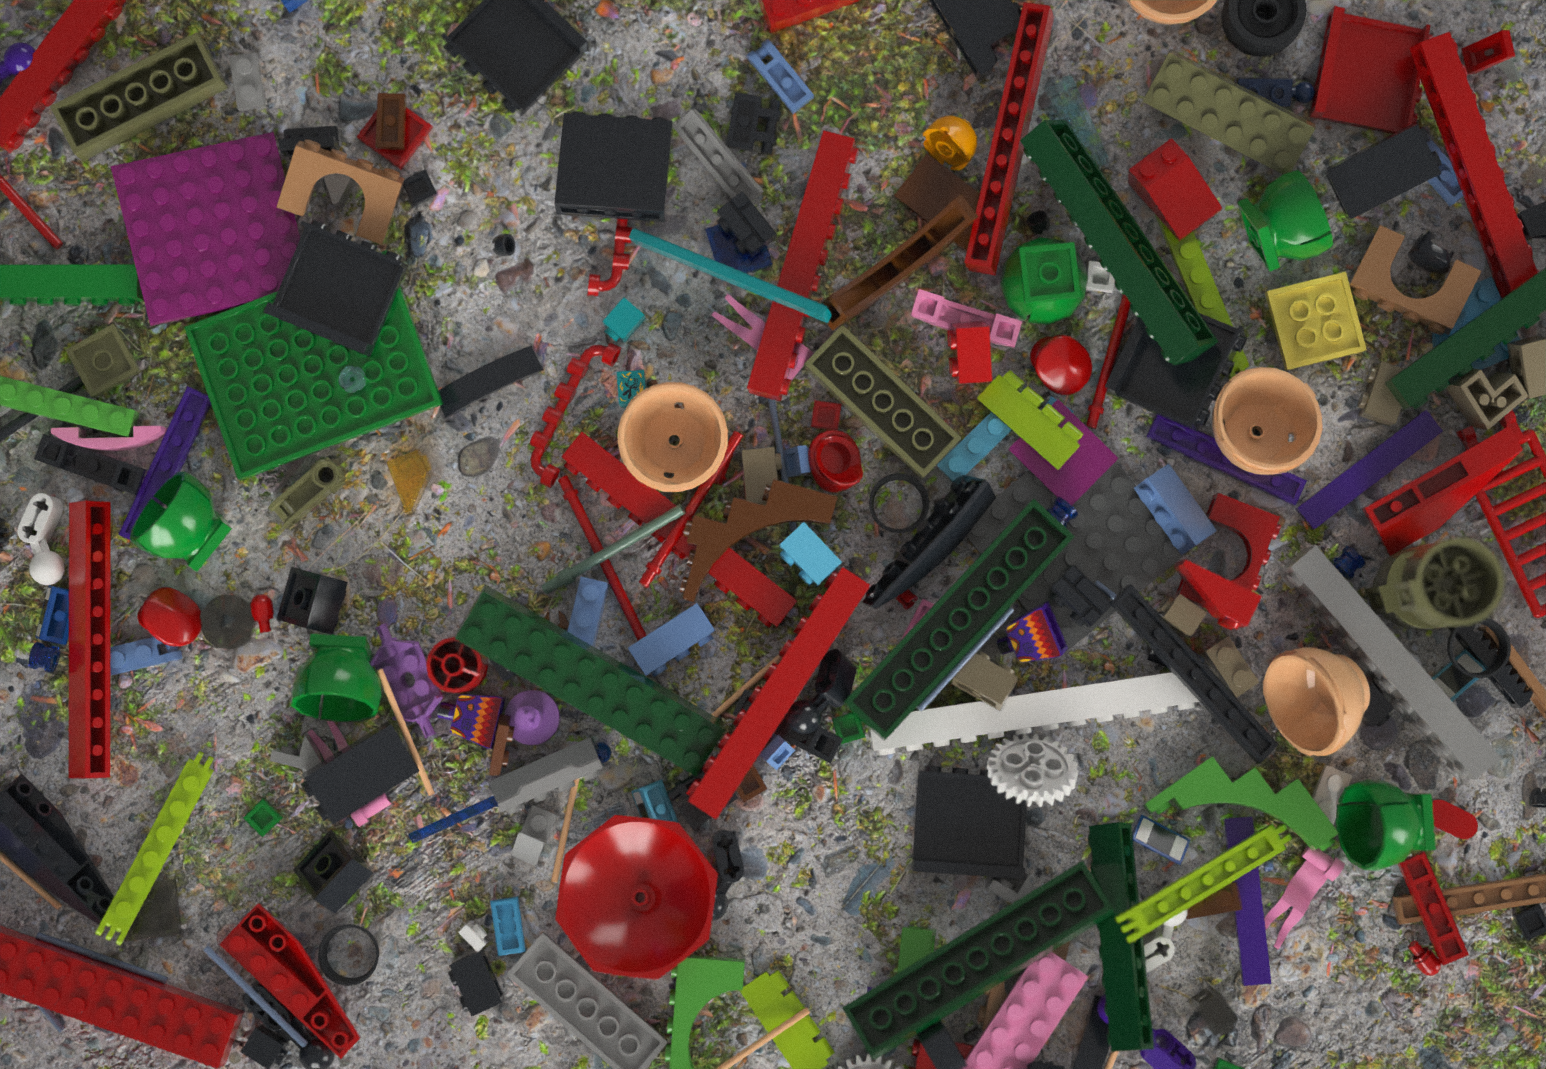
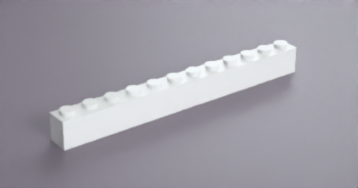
M1173 672L1009 696L1000 711L983 701L924 709L922 712L916 710L912 711L884 741L870 728L869 730L872 750H879V755L896 753L895 748L906 746V751L923 749L922 744L933 742L934 747L950 745V740L960 738L961 743L977 741V735L988 734V739L1005 737L1004 731L1015 730V735L1032 733L1031 727L1042 726L1043 731L1058 729V723L1069 722L1070 727L1085 725V719L1096 718L1098 723L1112 721L1113 715L1123 714L1124 718L1141 716L1140 711L1150 709L1151 714L1168 712L1167 707L1178 705V710L1195 708L1194 703L1199 701Z

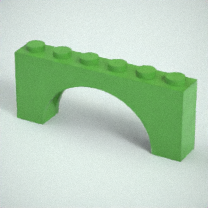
M690 955L672 969L671 978H676V989H670L669 1005L674 1006V1017L668 1016L667 1033L672 1034L671 1045L666 1044L665 1061L670 1062V1069H695L689 1049V1037L693 1022L700 1010L714 997L728 991L743 990L745 959Z

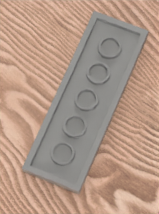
M544 931L506 974L613 1069H646L669 1041Z

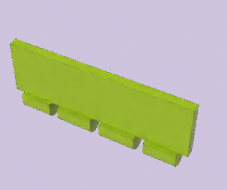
M1011 370L1003 377L998 374L977 397V400L1052 466L1059 470L1080 447L1077 442L1081 439L1083 433L1069 421L1060 428L1059 425L1064 421L1065 417L1049 403L1040 411L1039 407L1045 400L1029 386L1020 393L1019 390L1025 382Z
M779 969L770 975L765 971L743 986V990H739L768 1033L805 1008L793 990L785 995L782 994V991L790 985ZM809 1014L772 1038L792 1069H822L829 1064L827 1059L835 1053L824 1036L817 1041L813 1040L821 1031Z

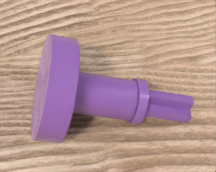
M528 690L517 694L511 699L505 710V715L510 716V726H515L513 738L525 745H538L548 741L555 735L560 725L561 715L557 703L550 695L542 691Z

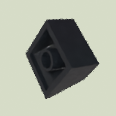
M291 567L277 620L333 635L338 624V615L342 601L346 596L348 582Z
M330 830L293 869L313 900L335 914L373 874L364 859L333 830Z

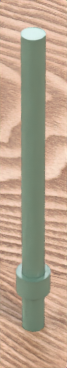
M681 504L677 505L572 568L566 567L559 571L558 576L541 585L544 593L549 594L562 585H570L576 581V577L686 514Z

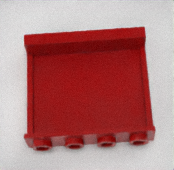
M1334 6L1328 13L1314 86L1315 96L1311 101L1309 117L1394 134L1411 124H1416L1418 113H1414L1416 103L1420 102L1423 87L1419 86L1420 76L1409 48L1433 38V35L1429 34L1431 25L1426 24L1421 29L1344 13L1345 8Z

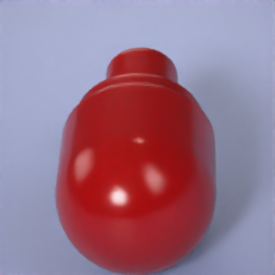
M258 594L251 600V614L254 621L259 623L260 633L270 632L269 619H273V603L269 596Z
M1417 940L1408 945V948L1414 954L1412 957L1414 964L1423 974L1433 976L1440 971V961L1428 947L1422 948Z

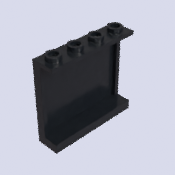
M483 0L448 36L445 33L441 36L445 42L443 48L454 59L459 56L465 62L462 66L473 77L478 74L484 80L482 83L483 87L492 95L497 93L504 99L501 102L502 105L510 113L513 114L516 111L521 117L589 49L587 40L545 0Z
M579 111L564 113L554 202L556 214L665 222L671 137L673 136L672 121L661 117L640 119L634 115L613 117L607 113L599 115H586Z
M312 220L311 224L301 221L300 225L305 227L276 298L273 304L267 303L264 313L370 357L408 265L401 262L402 256L388 250L385 255L376 251V245L362 240L361 244L351 241L353 236L337 230L336 234L326 231L327 225Z
M1199 313L1218 342L1193 361L1173 365L1162 356V348L1156 340H1153L1145 330L1146 325L1141 317H1139L1105 384V388L1113 396L1197 432L1200 425L1204 426L1210 416V410L1208 409L1212 401H1216L1223 388L1220 384L1224 376L1229 377L1233 370L1235 362L1232 360L1236 352H1241L1245 346L1247 337H1245L1244 329L1240 325L1238 328H1235Z
M925 766L924 771L918 770L912 857L913 872L1024 879L1026 800H1022L1017 804L1015 796L1006 799V791L998 793V785H991L992 778L987 776L988 770L980 769L979 775L968 774L969 769L952 768V773L941 772V767Z

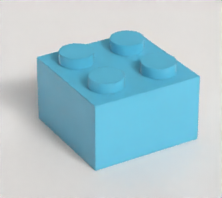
M804 522L779 545V548L782 550L779 553L780 557L790 567L795 564L801 570L798 575L809 587L812 584L818 587L842 563Z

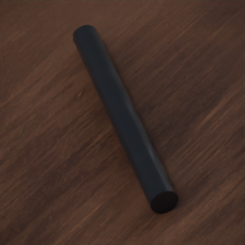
M80 376L58 389V391L72 394L83 387L84 383ZM24 412L0 428V442L37 418L38 415Z

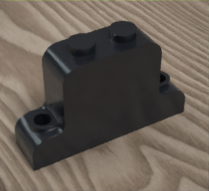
M929 0L978 82L988 77L993 70L994 64L998 62L992 49L1017 34L1022 12L1017 2L1012 3L1011 0Z

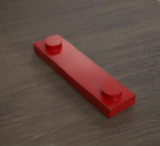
M1425 851L1408 856L1403 862L1398 863V866L1440 964L1444 966L1468 956V951Z

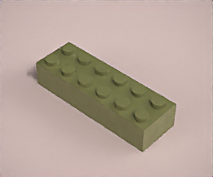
M196 32L50 107L74 155L85 161L228 89V86L205 41Z
M1171 49L1143 99L1144 103L1281 174L1292 171L1316 129L1313 122Z
M843 324L804 363V369L921 480L962 439Z

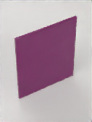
M1057 399L1051 406L1065 417L1059 427L1062 428L1069 421L1083 433V436L1077 442L1080 447L1063 466L1057 470L1021 437L1008 450L1069 509L1119 458Z

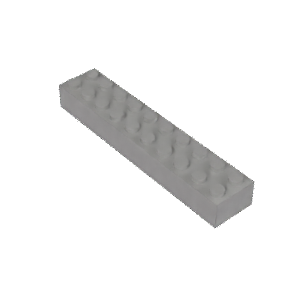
M1316 545L1302 549L1279 569L1283 574L1281 578L1284 583L1291 589L1295 587L1302 595L1299 599L1309 610L1312 608L1320 616L1318 618L1319 623L1327 631L1331 629L1338 637L1336 639L1338 645L1347 652L1349 650L1355 656L1354 662L1364 673L1369 672L1374 678L1372 681L1373 685L1381 693L1384 694L1386 692L1392 699L1390 704L1399 714L1402 715L1404 713L1409 718L1410 722L1408 724L1411 729L1419 736L1422 734L1429 741L1427 747L1436 756H1442L1447 762L1445 765L1446 769L1454 777L1457 778L1459 776L1464 779L1476 780L1501 759L1498 753Z

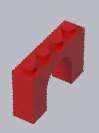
M1216 493L1212 497L1206 516L1212 524L1237 534L1243 541L1247 553L1246 563L1242 572L1230 581L1250 591H1256L1261 581V575H1258L1262 565L1267 564L1271 554V550L1268 549L1271 539L1275 540L1281 528V525L1278 524L1280 517L1221 493ZM1181 578L1175 595L1181 594L1192 603L1204 607L1183 578Z

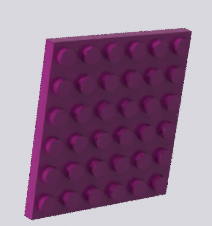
M274 132L111 166L151 326L238 307L279 290L299 243L300 235L294 213L277 208L285 176Z

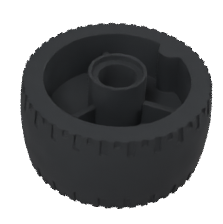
M1225 0L1221 13V24L1226 34L1225 36L1236 49L1245 54L1258 57L1276 54L1288 47L1300 33L1306 18V0ZM1256 11L1266 13L1268 20L1259 18Z

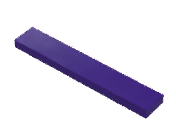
M187 386L118 535L130 540L131 529L151 498L164 507L165 504L153 495L168 479L181 471L211 406L207 394Z
M1424 410L1296 508L1297 512L1311 530L1316 529L1442 433L1443 430L1429 412Z
M1157 414L1146 435V438L1293 506L1297 504L1307 480L1290 472L1261 475L1242 470L1226 458L1214 437L1199 430L1196 432Z
M1253 816L1223 819L1227 850L1254 834ZM1256 867L1231 882L1238 883L1243 910L1234 911L1242 986L1272 984L1259 868Z

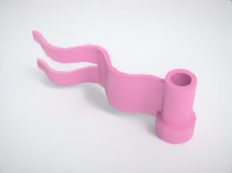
M727 294L724 298L752 327V330L729 320L715 311L711 316L758 352L766 323ZM801 343L797 344L795 353L799 354L795 369L790 368L787 378L791 379V381L804 366V363L814 354Z

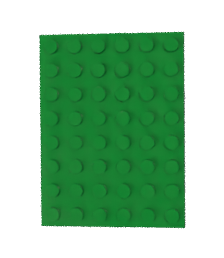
M387 250L382 251V252H379V253H382V254L385 255L386 252H387ZM401 285L370 357L264 313L267 303L273 304L278 291L184 327L237 479L240 481L443 405Z

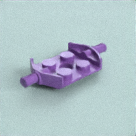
M386 623L376 627L375 629L382 641V646L379 647L370 664L372 667L375 666L376 670L383 668L404 721L419 723L425 738L436 734L429 718L432 717L431 714L442 700L443 695L441 690L432 683L428 676L427 660L419 642L397 640L396 637L392 638ZM407 672H410L415 678L413 686H409L406 683L405 676Z

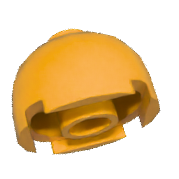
M952 115L940 117L923 133V136L926 138L923 145L928 154L942 165L944 161L952 165L951 170H962L976 153L978 143L976 133L972 125L960 117Z

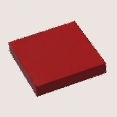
M406 107L404 150L377 149L375 147L376 110L356 138L395 167L402 170L433 126Z

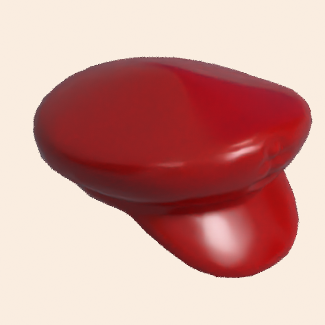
M1068 335L1044 337L1038 340L1031 349V363L1041 382L1050 391L1059 395H1072L1080 391L1089 381L1092 374L1091 357L1086 348L1073 337Z
M827 430L814 437L809 446L808 460L813 478L820 488L827 492L837 493L846 491L861 481L863 470L860 451L855 441L848 434L840 430Z
M161 587L151 592L137 613L139 624L148 630L158 641L169 646L180 647L192 643L203 627V616L198 605L190 597L171 587Z

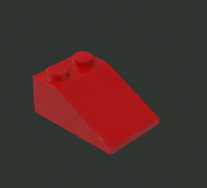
M1172 138L1128 171V184L1178 241H1181L1223 208L1189 156Z
M1186 559L1175 563L1174 568L1211 616L1218 619V625L1229 630L1248 627L1262 596Z

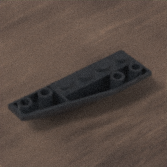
M967 475L956 478L952 482L951 490L934 505V511L929 518L923 520L918 525L917 533L901 547L899 556L894 562L889 563L885 567L880 580L870 586L862 603L874 609L881 607L915 585L944 561L964 540L996 499L990 484L985 479Z
M20 774L0 791V847L29 875L55 896L100 925L114 899V895L61 812L23 774Z

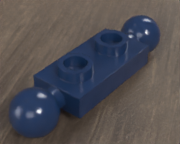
M1237 77L1236 79L1237 84L1282 107H1291V98H1295L1296 101L1304 104L1312 101L1315 96V88L1311 83L1300 82L1295 87H1292L1293 79Z

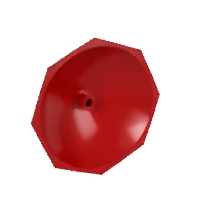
M614 815L564 855L555 920L594 972L659 980L709 940L718 874L679 822Z

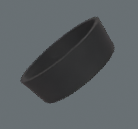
M895 473L883 477L875 484L869 497V509L873 519L881 528L892 533H906L917 528L926 518L929 510V497L923 484L915 477L908 474ZM890 481H906L912 484L921 495L923 503L921 515L914 524L907 528L893 529L887 527L880 522L875 514V495L884 484Z
M1485 618L1477 623L1487 626L1495 633L1499 642V655L1496 662L1483 672H1467L1458 665L1454 658L1452 649L1453 639L1463 625L1454 628L1448 638L1447 653L1451 663L1462 673L1474 678H1487L1497 674L1505 667L1510 657L1511 643L1507 632L1499 623L1489 618Z
M353 924L340 925L330 930L322 939L318 949V962L322 972L332 982L344 986L357 985L367 980L375 971L379 960V946L373 934L367 929ZM347 928H357L364 931L372 939L376 949V960L372 968L366 974L356 978H347L336 973L331 968L327 958V948L330 940L336 933Z

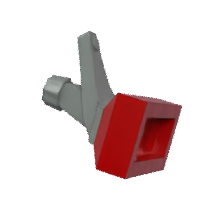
M1501 30L1461 48L1467 74H1476L1495 65L1508 76L1512 83L1519 81L1520 75L1514 63L1522 59V54L1520 51L1514 50L1509 30Z

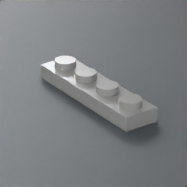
M691 109L673 127L731 198H734L743 191L749 200L753 202L764 192L696 109Z

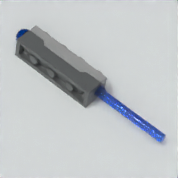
M589 737L488 782L493 796L409 833V838L412 843H416L493 807H499L501 812L508 810L509 814L524 809L523 803L530 799L537 803L549 798V791L555 788H559L560 792L576 786L574 780L584 776L585 781L599 776L601 775L599 769L605 767L603 763H606L611 758V748L603 742L597 743L598 748H596L593 738Z

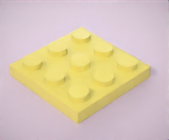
M1346 272L1265 292L1285 371L1367 350Z

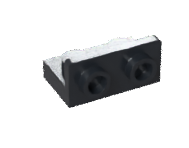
M337 126L285 129L283 131L284 139H279V150L285 157H292L298 142H304L305 140L315 141L321 145L320 148L330 152L331 149L340 150Z

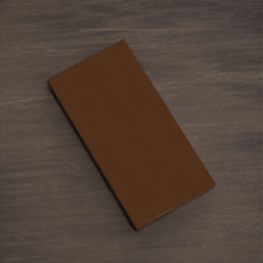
M927 153L895 193L894 198L928 223L960 195L965 198L976 213L980 193ZM1009 216V219H1008L1007 226H1008V225L1011 223V221L1013 220V218H1011L1010 216ZM973 222L953 240V243L964 252H967Z

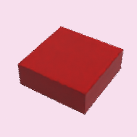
M815 400L811 428L838 430L842 404Z

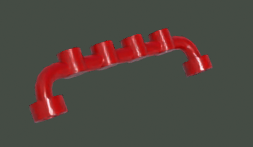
M617 219L611 277L601 281L600 275L589 274L588 296L598 297L599 291H609L615 288L621 280L623 270H628L630 254L624 253L625 243H631L629 235L633 227H627V219Z
M609 343L608 346L592 345L582 353L579 360L572 358L569 362L566 372L571 374L567 384L560 382L557 386L554 396L559 398L555 408L550 406L546 408L542 421L547 424L542 432L536 430L530 440V445L534 447L530 458L531 467L534 473L541 477V484L552 488L559 476L560 468L548 464L545 468L541 463V458L549 448L552 436L556 428L561 424L568 404L571 403L576 394V388L587 373L591 359L594 356L600 355L602 356L601 362L612 367L621 353L620 346Z

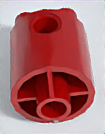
M455 637L443 639L435 644L429 652L426 662L427 673L432 683L442 691L451 693H463L476 689L486 678L489 666L488 657L456 640ZM459 663H461L459 671L456 672Z

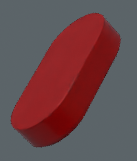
M1441 799L1432 800L1434 827L1459 839H1469L1476 834L1478 822L1474 815Z

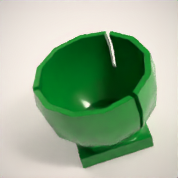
M1299 170L1283 174L1271 182L1257 204H1252L1248 198L1237 202L1249 244L1269 272L1280 268L1278 257L1302 261L1317 257L1333 246L1332 232L1330 231L1331 228L1325 211L1315 190L1306 176Z
M1039 237L1019 244L1003 263L1000 287L1008 308L1025 321L1030 314L1029 323L1050 325L1071 317L1083 302L1086 294L1088 273L1080 254L1075 251V242L1065 243L1063 240Z
M177 472L153 495L168 507H163L151 498L131 529L130 540L139 549L157 558H184L187 565L198 572L232 528L224 516L215 510L210 491L194 476L186 472Z
M310 634L309 645L313 654L298 668L291 690V706L301 714L318 719L321 695L323 694L320 720L342 723L362 722L374 718L378 712L382 697L381 680L370 664L374 656L367 638L363 636Z
M1371 779L1356 782L1345 787L1338 800L1335 825L1339 833L1340 847L1350 863L1362 870L1378 871L1403 862L1412 850H1436L1432 794L1405 793L1397 786L1386 781ZM1347 802H1366V803H1347Z

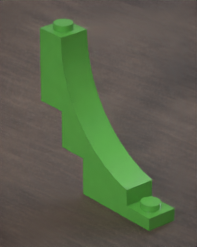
M1213 756L1143 805L1149 814L1156 811L1158 815L1172 806L1169 802L1171 799L1180 811L1207 804H1231L1252 808L1284 823L1299 835L1311 850L1320 848L1321 851H1324L1336 842L1333 837L1339 834L1299 779H1295L1280 791L1274 793L1256 767H1254L1232 783Z

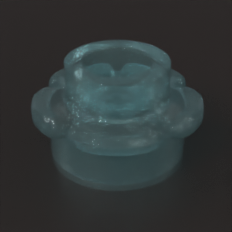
M347 366L339 376V384L341 387H344L346 392L355 393L358 389L361 390L365 386V373L359 367ZM351 377L355 378L354 382L350 381Z

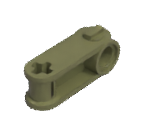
M329 457L318 459L310 466L311 469L269 505L268 509L271 512L274 511L284 522L283 526L285 529L295 525L331 493L335 494L346 484L344 482L346 480L344 471L338 464L333 463ZM331 468L334 472V477L330 482L326 483L322 475L326 469Z

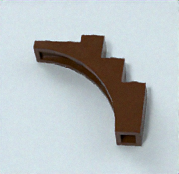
M962 195L955 198L930 222L859 277L831 294L821 303L827 306L832 314L827 323L832 331L872 307L885 293L905 282L921 266L938 257L978 217Z
M773 479L772 485L766 484L762 500L767 501L766 506L734 497L732 503L727 502L723 518L728 519L726 524L694 515L693 521L687 520L683 536L688 537V544L697 546L696 551L691 550L688 557L687 566L691 567L689 577L684 576L679 592L684 593L683 599L695 602L700 586L713 564L728 548L745 536L765 527L786 522H813L830 525L837 496Z

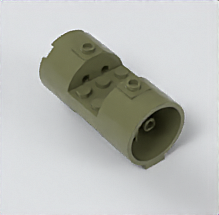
M1451 538L1402 549L1388 556L1382 562L1376 577H1374L1373 587L1365 590L1371 609L1375 614H1382L1387 620L1404 629L1419 630L1470 625L1485 619L1498 606L1504 590V574L1497 557L1485 545L1468 538Z

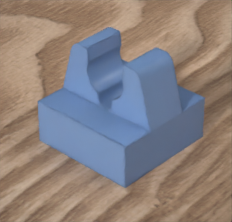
M807 445L783 450L787 477H796L811 472L808 460L809 448H807Z
M773 733L770 737L772 742L762 749L760 756L778 770L795 749L782 737Z

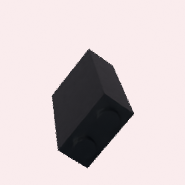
M1411 124L1323 169L1346 218L1351 220L1441 174L1439 169L1442 166L1441 160L1435 151H1430L1427 145L1430 138L1423 126L1419 128L1418 124Z
M385 722L301 774L304 779L301 786L309 798L313 795L319 805L315 809L323 821L328 819L334 825L419 772V769L393 726L389 722Z

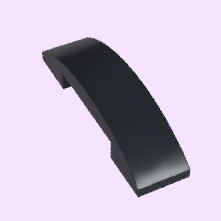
M532 346L525 347L492 361L438 390L443 402L440 408L445 418L470 407V404L517 381L521 382L543 371Z
M43 434L34 460L137 495L146 469Z
M744 690L733 712L734 715L738 716L742 709L748 711L752 705L748 701L752 692ZM787 713L774 731V734L779 735L785 741L829 763H832L843 741V738L819 726L817 730L809 734L797 733L789 726Z
M1094 994L1086 1018L1087 1023L1071 1069H1102L1110 1045L1107 1040L1108 1024L1100 1018L1097 1010V1004L1101 996Z

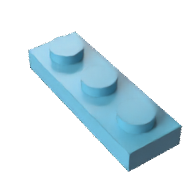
M991 412L936 466L953 482L956 478L966 475L1012 429Z

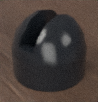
M1042 210L1033 212L1026 220L1029 229L1035 234H1043L1042 231H1047L1050 226V220L1046 212Z
M511 234L498 235L492 241L495 247L493 251L499 256H510L515 251V241Z
M1539 787L1532 790L1529 797V806L1546 808V788H1543L1542 792Z

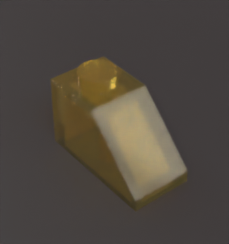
M418 450L387 461L405 513L409 515L416 512L431 478L428 472L432 470L427 455L422 456V453Z

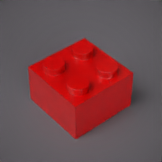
M985 321L951 323L952 330H947L948 347L950 346V350L953 349V357L948 358L949 373L959 384L992 382L989 325Z

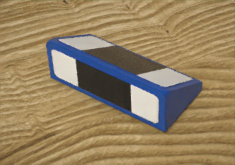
M48 585L35 638L67 645L69 637V589Z
M1142 814L1132 831L1134 842L1178 865H1181L1191 841Z

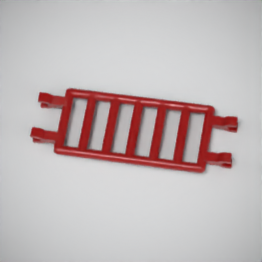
M1512 409L1499 420V423L1503 428L1510 427L1520 445L1527 442L1534 457L1498 473L1475 494V497L1532 615L1535 618H1541L1546 615V603L1540 605L1533 590L1546 585V573L1528 581L1522 565L1545 555L1546 542L1516 556L1510 540L1545 525L1546 512L1504 531L1497 516L1546 494V482L1492 506L1485 492L1537 467L1540 468L1546 480V454L1539 439L1532 429L1521 432ZM1473 426L1456 432L1466 450L1478 444Z

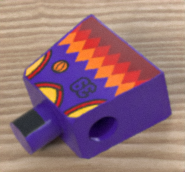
M1049 601L1040 604L1011 621L1005 627L1008 636L997 640L1000 653L1005 655L1014 651L1020 663L1060 657L1068 650Z
M459 694L456 705L441 701L437 717L452 721L450 733L485 748L493 749L499 715L503 713L506 697Z

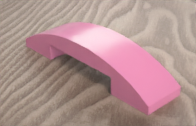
M918 289L910 316L946 330H952L951 323L985 321L990 327V343L1015 347L1022 321L998 313L994 315L946 300L943 296Z
M133 426V437L86 438V430L79 427L51 428V434L66 442L99 451H125L143 447L163 438L167 431V428L163 426Z

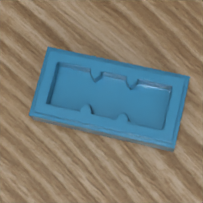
M519 896L491 900L498 956L526 952Z

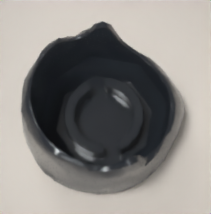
M1430 231L1424 235L1422 233L1410 249L1408 257L1426 271L1435 274L1448 273L1454 252L1449 253L1446 249L1435 245L1431 241L1432 233Z

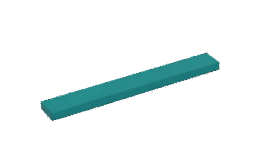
M632 228L629 238L640 247L826 323L829 322L832 316L830 310L823 304L639 229Z

